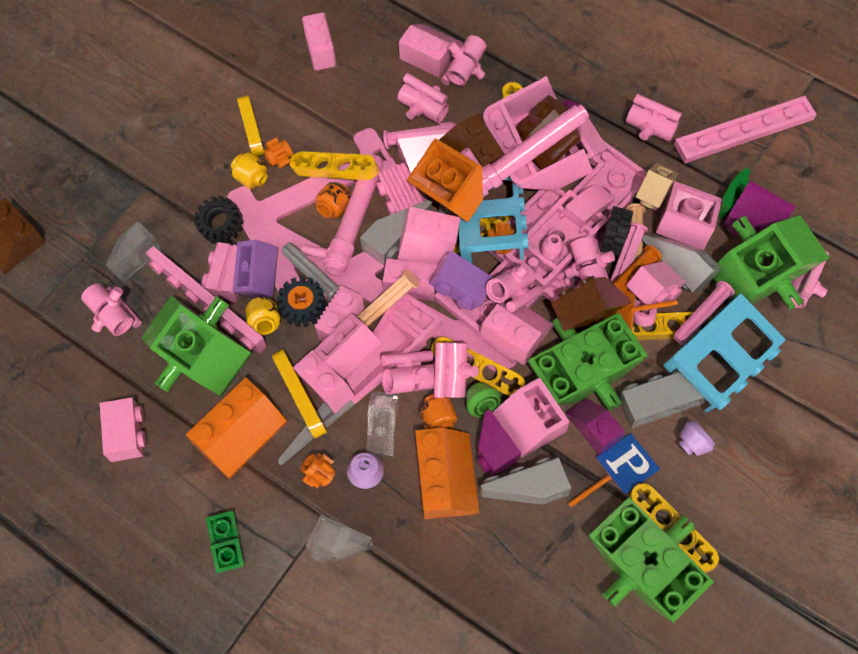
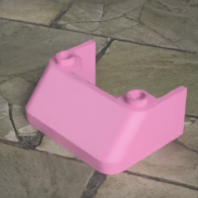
M547 76L490 105L484 111V121L504 154L522 143L516 130L519 122L525 119L534 110L535 106L548 95L557 100ZM584 149L544 169H541L533 159L510 175V177L519 188L558 190L592 173L593 169Z

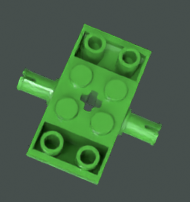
M799 215L776 222L759 233L756 232L747 216L740 218L745 228L741 226L738 220L735 221L732 226L744 242L730 250L718 262L722 269L714 277L716 282L724 281L734 289L735 295L732 298H727L728 301L731 302L738 295L742 294L754 305L773 292H778L787 305L788 310L796 308L791 298L800 306L804 300L792 285L793 280L830 259L803 218ZM768 259L772 261V264L764 266L763 260Z
M170 296L141 337L150 349L168 363L158 379L155 380L154 383L169 392L179 375L184 373L217 395L222 396L252 354L217 328L218 325L216 323L230 306L228 303L215 296L204 314L199 315L174 296Z
M620 313L580 333H576L574 329L564 331L559 319L556 318L552 324H554L553 327L563 342L528 360L536 376L541 378L558 405L576 403L596 392L608 411L613 410V406L614 408L620 406L623 402L610 384L621 379L648 356Z
M629 497L589 535V538L605 562L619 576L602 593L606 601L616 593L610 600V605L616 607L633 590L646 605L674 623L714 583L678 545L695 530L692 522L684 529H681L689 520L687 517L682 515L665 532ZM646 557H651L653 564L645 565Z

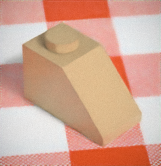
M656 163L648 170L636 198L640 199V203L648 208H659L679 173Z

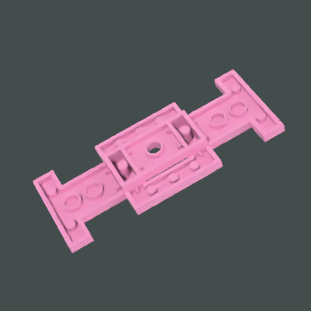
M605 141L607 149L589 161L595 167L593 172L588 174L572 191L569 190L565 193L561 189H540L525 204V212H520L521 215H526L527 230H522V233L528 234L529 249H524V260H520L519 248L513 249L508 254L487 251L501 262L490 274L493 278L522 263H526L532 268L535 281L527 289L530 290L535 286H539L542 289V294L525 304L529 309L542 295L553 302L560 298V292L572 287L576 289L580 286L581 278L577 276L568 278L564 270L566 267H572V264L575 263L570 243L583 237L594 236L600 249L613 206L625 209L637 196L647 175V171ZM597 183L616 199L603 213H597L585 226H581L564 212L565 206L584 190ZM669 191L668 195L666 196L664 202L668 199V196H669V194H670V191ZM513 216L507 222L511 225L512 229L516 228V218ZM552 234H557L564 240L562 255L556 260L546 259L542 254L543 242ZM438 292L434 295V300L479 337L482 323L498 304L486 295L483 303L471 311L470 309L460 307L449 296L441 295ZM487 342L490 346H492L496 351H498L511 363H514L516 361L504 352H502L501 350H499L498 348H496L495 346H493L492 344H490L489 342Z

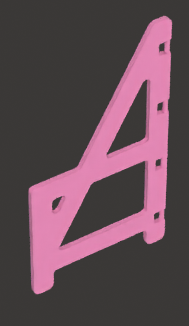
M368 128L355 134L354 143L360 154L375 155L379 152L382 153L386 160L382 162V171L397 166L374 129ZM350 163L342 164L339 170L348 168ZM311 177L261 201L256 200L251 190L245 186L229 192L227 198L234 202L243 215L241 218L244 220V225L241 226L248 239H257L278 247L274 281L278 294L280 288L284 289L283 284L286 281L289 285L292 284V278H295L296 282L300 281L295 271L296 266L283 255L282 248L289 242L293 243L301 251L303 245L320 247L278 224V220L315 203L316 195L329 182H337L349 187L355 184L357 180ZM366 252L348 259L347 271L343 272L342 276H333L325 272L323 269L324 258L306 255L338 286L342 285L360 294L363 300L370 304L384 293L383 281L378 279L376 274L385 270V267ZM420 302L443 319L444 325L431 338L436 340L439 337H446L456 342L468 343L469 349L510 370L516 366L517 361L511 363L461 321L453 320ZM467 353V358L474 361V357ZM488 365L487 367H485L486 369L498 374V371L495 366Z

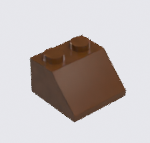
M548 95L516 127L522 142L569 108ZM575 129L534 158L535 162L542 169L556 163L581 139L578 129Z
M479 113L456 124L439 139V141L459 153L465 148H470L482 167L488 163H494L505 155Z
M3 198L0 201V270L6 274L45 242L22 214L6 198Z
M589 276L579 282L580 286L573 289L572 287L560 292V298L551 303L564 331L590 326L631 304V301L606 277L595 279L594 276Z

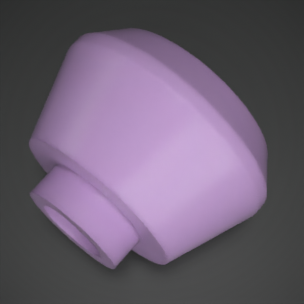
M688 421L679 435L683 439L679 442L689 456L693 452L699 456L713 451L715 443L696 421Z
M369 452L356 454L347 465L348 479L354 486L362 489L376 486L384 474V466L381 459Z

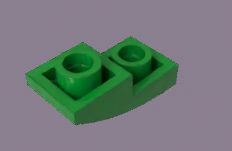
M745 168L721 195L722 201L718 218L723 219L728 211L731 212L750 182L748 180L750 169Z
M229 511L206 517L211 540L210 548L216 573L245 566L235 512Z

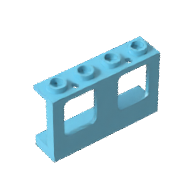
M510 176L507 177L506 179H504V180H511V181H512V179H511ZM513 183V196L511 198L483 200L468 222L460 217L459 243L462 258L472 263V252L519 248L520 260H524V249H529L528 234L522 233V230H527L526 215L520 214V212H525L524 197H519V194H523V188H519ZM509 215L516 218L517 232L514 235L482 237L480 235V219Z
M740 294L728 303L663 366L669 373L677 368L710 403L705 409L708 413L714 408L718 410L724 408L731 401L729 395L733 391L736 394L748 384L746 379L750 375L754 377L765 368L762 363L766 359L770 361L781 352L779 346L786 339ZM746 318L752 320L772 343L756 360L731 335L732 331ZM713 350L717 351L738 373V378L722 393L718 392L697 369L698 363Z

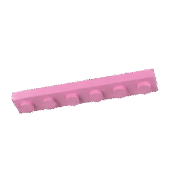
M806 96L678 138L675 140L674 145L685 164L812 121L817 114Z
M152 246L146 252L151 261L149 266L158 275L161 273L166 275V280L176 290L179 287L184 290L186 298L194 305L198 302L204 307L202 310L205 312L214 300V296ZM229 308L225 310L219 319L222 322L220 324L221 327L228 334L232 335L235 333L239 336L240 343L249 351L254 349L261 354L267 347L264 338Z

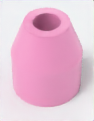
M552 234L544 240L542 254L546 259L556 260L562 255L564 244L559 235Z

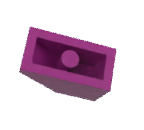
M588 398L566 412V416L598 456L619 442L625 432L607 409Z
M489 409L484 415L478 447V459L476 461L484 473L489 472L491 476H497L520 460L521 451Z

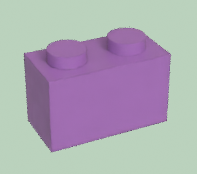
M257 239L237 243L233 284L234 293L251 298L273 297L278 247Z
M450 251L441 258L428 284L432 285L439 294L454 299L460 307L472 311L483 303L487 295L486 285L493 277L458 254Z

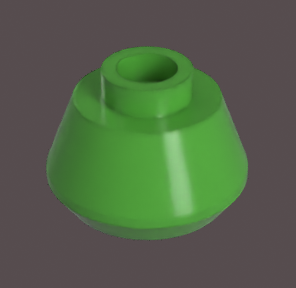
M486 383L473 384L466 393L467 410L470 415L475 417H484L485 412L489 409L491 412H494L499 407L501 401L499 391Z

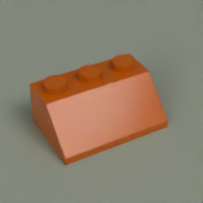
M434 138L407 178V181L468 222L483 201L482 166Z
M245 377L186 436L213 465L230 479L287 423V420L270 400Z
M447 428L415 430L424 519L479 514L470 433Z

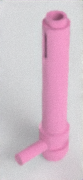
M581 104L579 106L574 105L494 163H488L483 166V197L489 194L488 191L493 187L495 189L503 184L502 181L584 124L589 117L585 108ZM465 148L461 151V154L480 165L470 148Z
M371 155L379 166V172L382 171L383 160L377 155ZM378 174L370 180H357L335 239L331 240L328 249L310 245H303L302 252L305 255L324 258L323 269L330 275L342 276L343 272L347 271L348 259L353 255L355 249L353 245L378 182Z

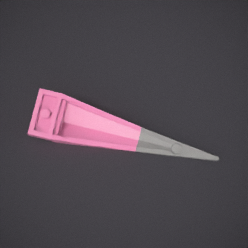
M408 293L390 307L373 331V334L381 342L344 379L355 396L336 414L324 402L317 410L325 429L382 382V374L385 369L397 368L396 365L383 366L381 362L383 355L419 352L427 345L426 341L444 325L443 319ZM307 424L278 459L280 465L288 461L314 439Z

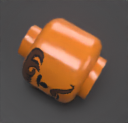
M337 182L326 184L315 198L316 209L319 214L325 218L333 219L342 216L351 197L348 187Z
M434 394L424 399L425 403L419 409L425 429L447 428L453 430L458 416L450 398L434 397Z

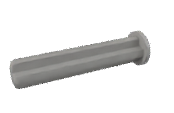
M287 243L282 248L283 255L304 275L313 279V283L318 282L320 288L328 296V301L331 302L334 294H337L336 291L339 290V286L293 243Z

